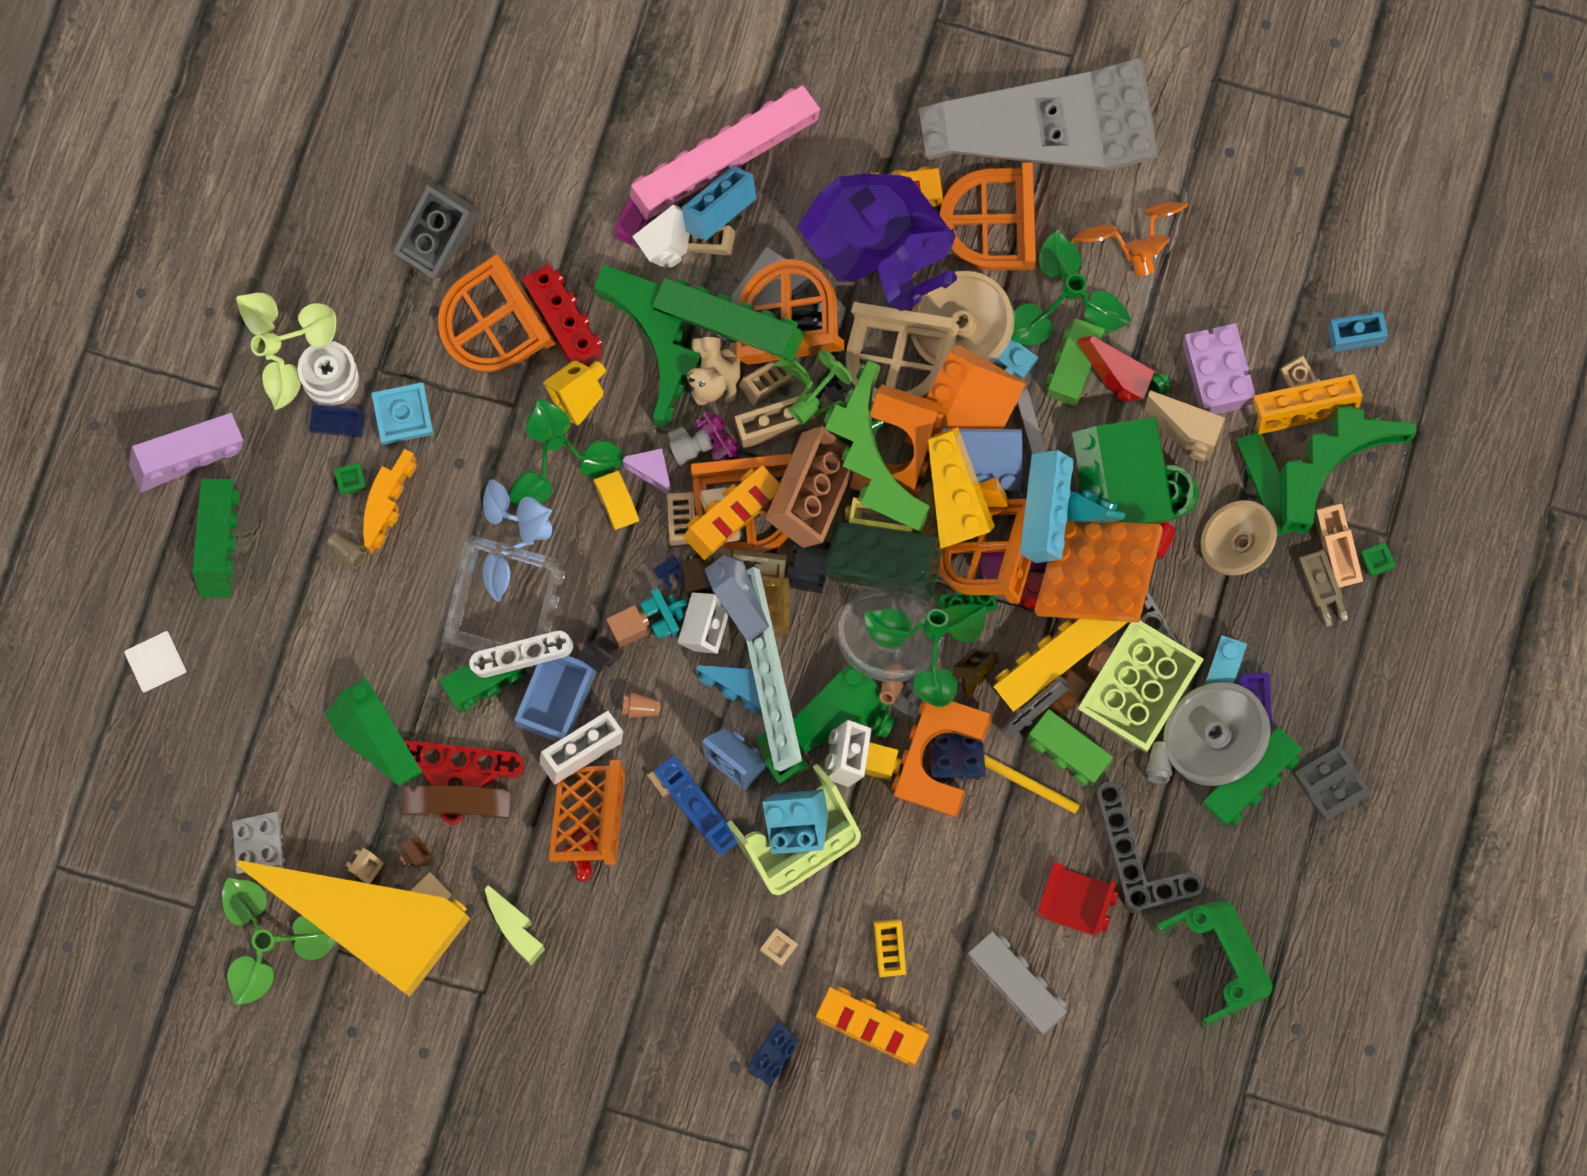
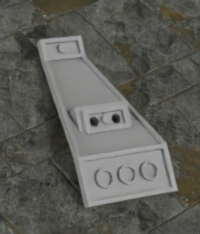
M1140 58L1091 72L954 99L919 108L925 153L929 160L950 154H964L1110 171L1159 158L1144 67ZM1057 108V112L1051 115V110ZM1061 132V136L1058 139H1054L1055 134Z

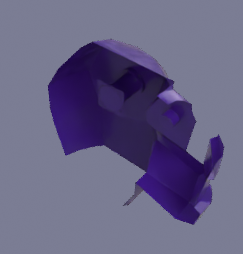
M865 173L839 176L820 192L798 225L808 244L838 282L859 281L877 269L888 303L899 311L914 307L922 296L940 287L946 289L957 281V275L954 271H945L917 286L912 284V274L946 257L949 249L953 246L956 235L953 228L950 230L910 177Z

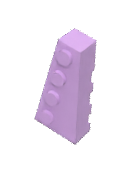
M232 413L132 446L129 467L140 493L200 467L209 465L221 458L235 456L242 449L243 438Z

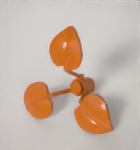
M1162 202L1148 207L1145 210V215H1151L1149 236L1144 239L1132 240L1125 244L1119 232L1116 231V225L1103 224L1095 225L1079 232L1071 240V244L1076 241L1095 242L1110 236L1115 237L1125 252L1127 261H1132L1134 275L1145 276L1155 272L1152 256L1157 257L1160 250L1169 242V237L1166 235H1154L1155 220L1159 216H1170L1189 206L1188 202Z

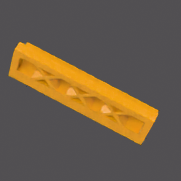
M1352 374L1254 395L1253 404L1258 414L1256 425L1258 434L1332 419L1337 408H1341L1346 404L1352 403V405L1347 406L1359 409L1363 395L1355 375Z

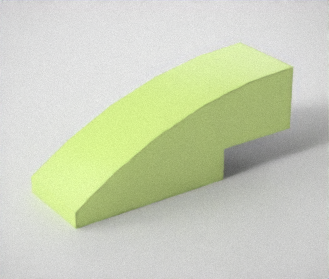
M488 885L485 888V892L498 926L515 951L531 966L545 950L544 946L526 931L531 925L530 920Z

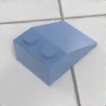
M724 728L705 737L702 741L705 759L744 791H747L766 769L767 766L763 761L761 752L755 747L750 749L743 744L744 738L734 730L730 733Z

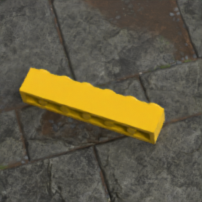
M1069 618L1058 627L1060 632L1054 637L1047 635L1036 644L1039 647L1032 654L1027 651L1016 660L1018 665L1009 671L1005 668L994 677L996 682L993 684V687L1014 712L1128 622L1075 619L1072 621Z

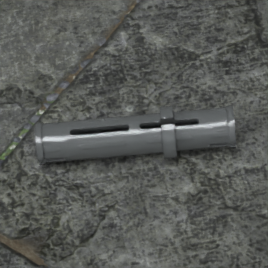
M1061 676L1058 677L1024 707L1020 706L1016 710L1015 715L999 726L1003 735L1008 739H1012L1026 725H1032L1034 719L1071 689L1067 681Z

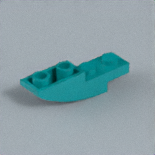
M1084 490L1083 493L1070 492L1067 520L1084 523H1111L1124 519L1126 514L1116 509V503L1105 499L1100 501L1098 499L1099 495L1092 491Z

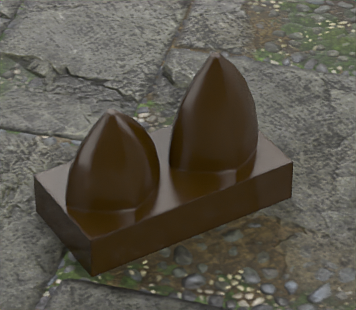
M973 648L953 666L952 676L961 678L967 699H971L977 684L981 685L988 671L998 663V653Z

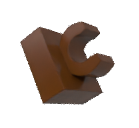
M420 837L408 838L401 844L406 851L398 857V861L403 868L407 865L411 867L414 864L416 866H425L434 860Z

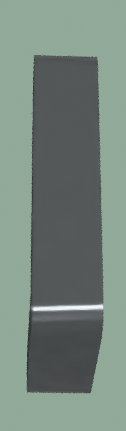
M1114 782L1103 783L1098 789L1096 803L1126 909L1133 914H1141L1196 899L1202 891L1203 881L1198 874L1193 872L1147 883L1122 791ZM1107 790L1115 793L1116 799L1112 802H1107L1102 798V793ZM1112 816L1120 817L1123 825L1119 828L1112 827L1109 823V818ZM1125 842L1129 845L1130 851L1122 854L1117 851L1116 844ZM1133 868L1137 872V878L1133 880L1125 878L1123 870ZM1193 881L1197 886V890L1193 893L1185 891L1183 882ZM1160 887H1165L1170 891L1171 897L1161 899L1158 897L1156 890ZM1140 894L1143 896L1145 903L1141 906H1136L1131 902L1130 896Z

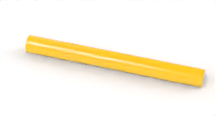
M984 755L985 767L1074 814L1077 813L1080 804Z

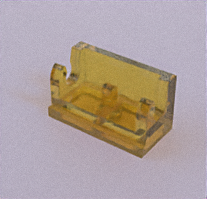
M789 579L763 580L774 636L790 637Z

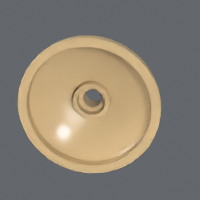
M1236 501L1223 506L1210 517L1201 535V552L1205 561L1215 571L1225 575H1242L1256 569L1269 557L1275 546L1277 538L1275 520L1264 506L1253 501Z

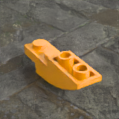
M407 449L403 450L392 470L381 467L370 490L363 528L364 546L370 554H373L375 549L379 550L386 539L385 532L389 526L393 527L397 522L399 509L397 504L393 502V499L397 500L404 488L403 482L406 477L410 478L417 467L414 453Z

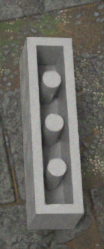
M991 932L968 953L967 958L1042 1038L1066 1016L1067 1011L1064 1008L1067 1005L1057 994L1052 996L1045 989L1048 985L1038 974L1035 976L1031 974L1027 969L1029 967L1027 961L1020 954L1015 956L1008 949L1011 945L1001 934L996 936Z

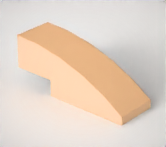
M1342 503L1315 508L1314 517L1321 543L1339 588L1363 582L1352 533L1348 529Z

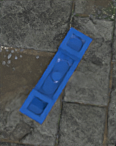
M675 755L653 771L679 808L720 857L737 844L727 825L728 821L721 816Z

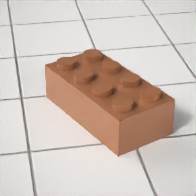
M823 426L802 432L765 517L767 521L802 548L823 543L853 472L843 467L845 461L841 460L847 446Z

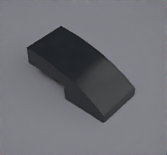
M601 636L587 645L581 651L578 659L598 673H601L607 666L610 668L625 651L604 636Z

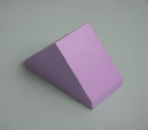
M662 449L625 456L623 466L626 470L665 494L670 493V482Z

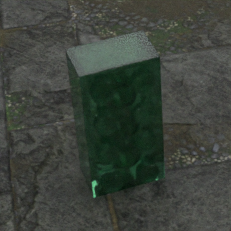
M836 521L824 572L831 581L932 598L944 548L940 549V542L937 537Z

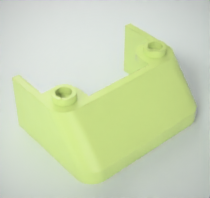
M818 764L813 766L822 786L816 790L824 789L828 810L823 850L771 854L770 842L763 833L755 831L743 836L732 821L727 823L742 852L765 886L774 895L786 893L854 848L860 841V830L836 785Z

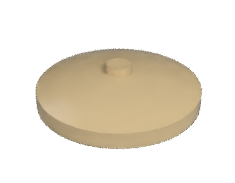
M972 271L955 272L957 281L946 289L940 287L922 296L919 302L912 308V312L953 318L959 326L954 347L960 345L993 363L1004 352L1013 334L1014 311L1012 304L1002 287L990 277ZM911 334L913 344L919 354L927 363L934 366L941 339Z

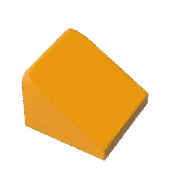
M996 477L979 483L987 506L1008 507L1007 494Z

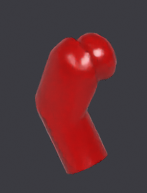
M565 846L562 852L568 851L570 847ZM569 861L574 864L577 871L575 878L580 882L588 881L593 870L590 861Z

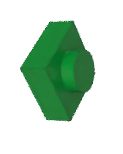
M360 463L334 469L341 496L367 490Z
M1386 542L1360 553L1370 578L1393 570L1396 567Z

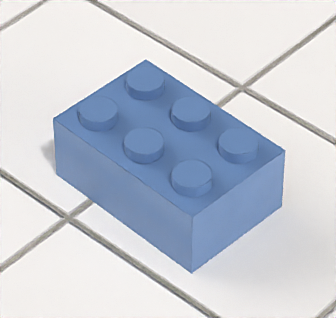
M570 656L537 664L515 717L516 727L554 742H558L571 734L595 678L596 671L583 661Z

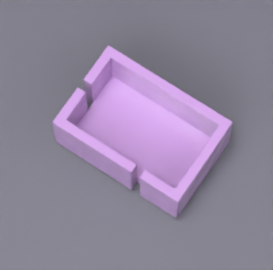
M1236 323L1213 328L1212 334H1209L1208 330L1185 334L1182 345L1199 408L1214 414H1220L1253 406L1255 392L1251 377L1247 375L1249 369Z

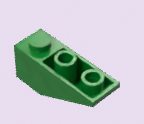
M464 666L440 679V683L457 713L461 710L467 712L476 707L477 701L484 697L490 699L501 692L500 688L510 684L512 686L524 679L523 675L527 674L526 668H521L481 678L471 670L470 666ZM479 666V668L483 670L485 666Z

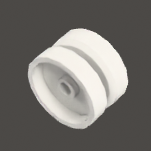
M331 341L324 347H314L311 345L303 352L299 359L297 369L299 379L305 393L312 401L322 406L333 407L345 403L357 390L359 384L358 369L352 354L345 346Z

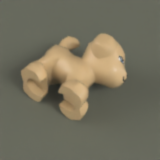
M715 337L693 339L692 349L694 352L700 353L702 358L701 368L692 369L687 375L695 402L698 405H706L708 402L719 399L725 390L724 401L727 403L733 402L737 396L736 383L740 378L741 360L736 358V343H730L729 346L721 345V339Z

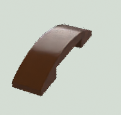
M466 786L403 787L401 814L429 816V814L480 815L482 818H509L511 791Z

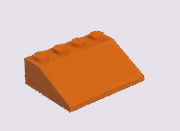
M960 345L955 346L949 351L926 399L941 403L940 413L944 414L940 429L935 428L933 435L941 433L942 428L1004 429L1027 383ZM908 434L904 442L914 447L913 441Z

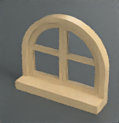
M853 302L851 312L855 318L846 351V366L852 376L854 386L856 387L859 381L856 379V375L861 366L860 360H869L875 363L890 365L886 386L896 388L901 367L929 371L930 374L921 384L909 391H905L926 398L949 351L954 348L959 328L956 321L949 317L906 310L899 311L894 308ZM867 327L899 332L892 359L861 354ZM909 334L941 339L934 366L902 361ZM874 387V390H873V397H872V402H873V403H874V400H875V397H876V393H877V391L879 390V389H877V388H875V387Z

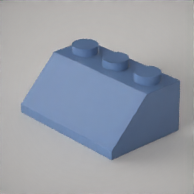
M942 428V432L952 428ZM959 428L978 482L982 483L996 477L1004 491H1020L1022 477L1021 429Z

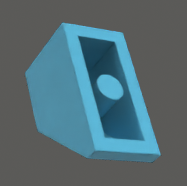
M1221 636L1205 685L1217 682L1234 683L1247 644Z

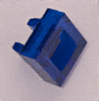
M675 555L652 570L655 579L659 582L664 578V584L669 589L673 587L669 581L671 575H677L680 581L684 580L682 571L678 569L681 563Z

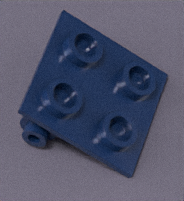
M956 733L940 734L929 742L931 779H937V782H940V780H950V777H953V781H956V777H961V781H964V777L966 779L980 780V777L986 776L983 742Z
M779 1021L775 1023L748 1066L751 1070L749 1073L757 1079L760 1078L767 1086H770L772 1081L779 1076L782 1065L793 1054L798 1039Z

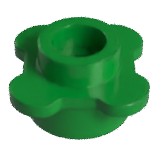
M885 711V713L875 716L871 726V730H874L872 737L881 736L886 738L889 735L894 719L888 716L889 712Z

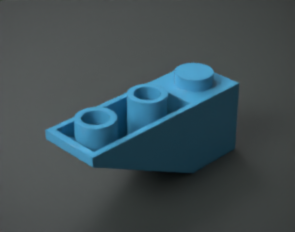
M697 666L696 673L699 676L698 680L708 687L713 685L722 690L721 694L731 701H735V699L745 704L743 707L754 715L762 714L753 669Z

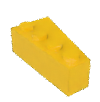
M955 427L933 435L928 440L939 542L940 549L986 534L995 525L959 428Z

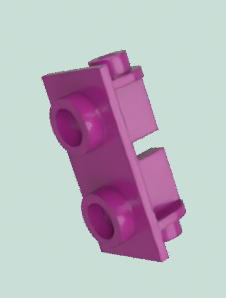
M704 412L703 415L706 419L701 417L696 420L695 429L697 432L705 429L710 440L715 441L712 444L713 449L709 450L715 461L730 460L729 457L740 458L741 456L737 451L739 448L733 437L728 436L725 432V423L721 417L714 413Z

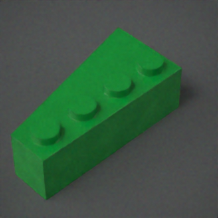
M201 479L193 561V576L200 598H232L233 558L236 550L235 528H238L236 505H240V490L235 488L233 479Z

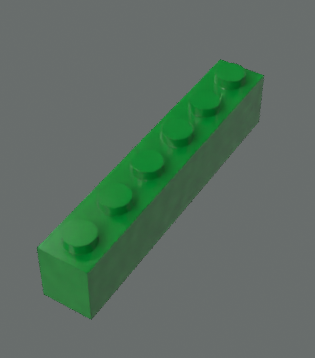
M664 278L652 305L659 312L793 362L805 335L804 332L797 328V322L785 317L782 321L775 319V314L763 309L761 313L754 311L753 306L740 301L739 305L732 303L733 299L720 293L717 297L710 295V290L701 286L693 289L689 287L690 283L679 278H675V281Z

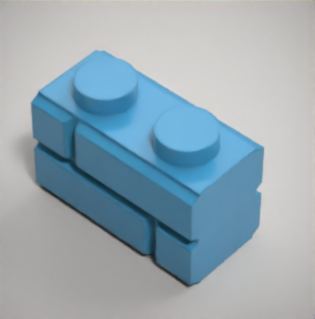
M1383 311L1374 312L1371 315L1362 314L1332 319L1327 328L1333 353L1383 345L1388 337Z

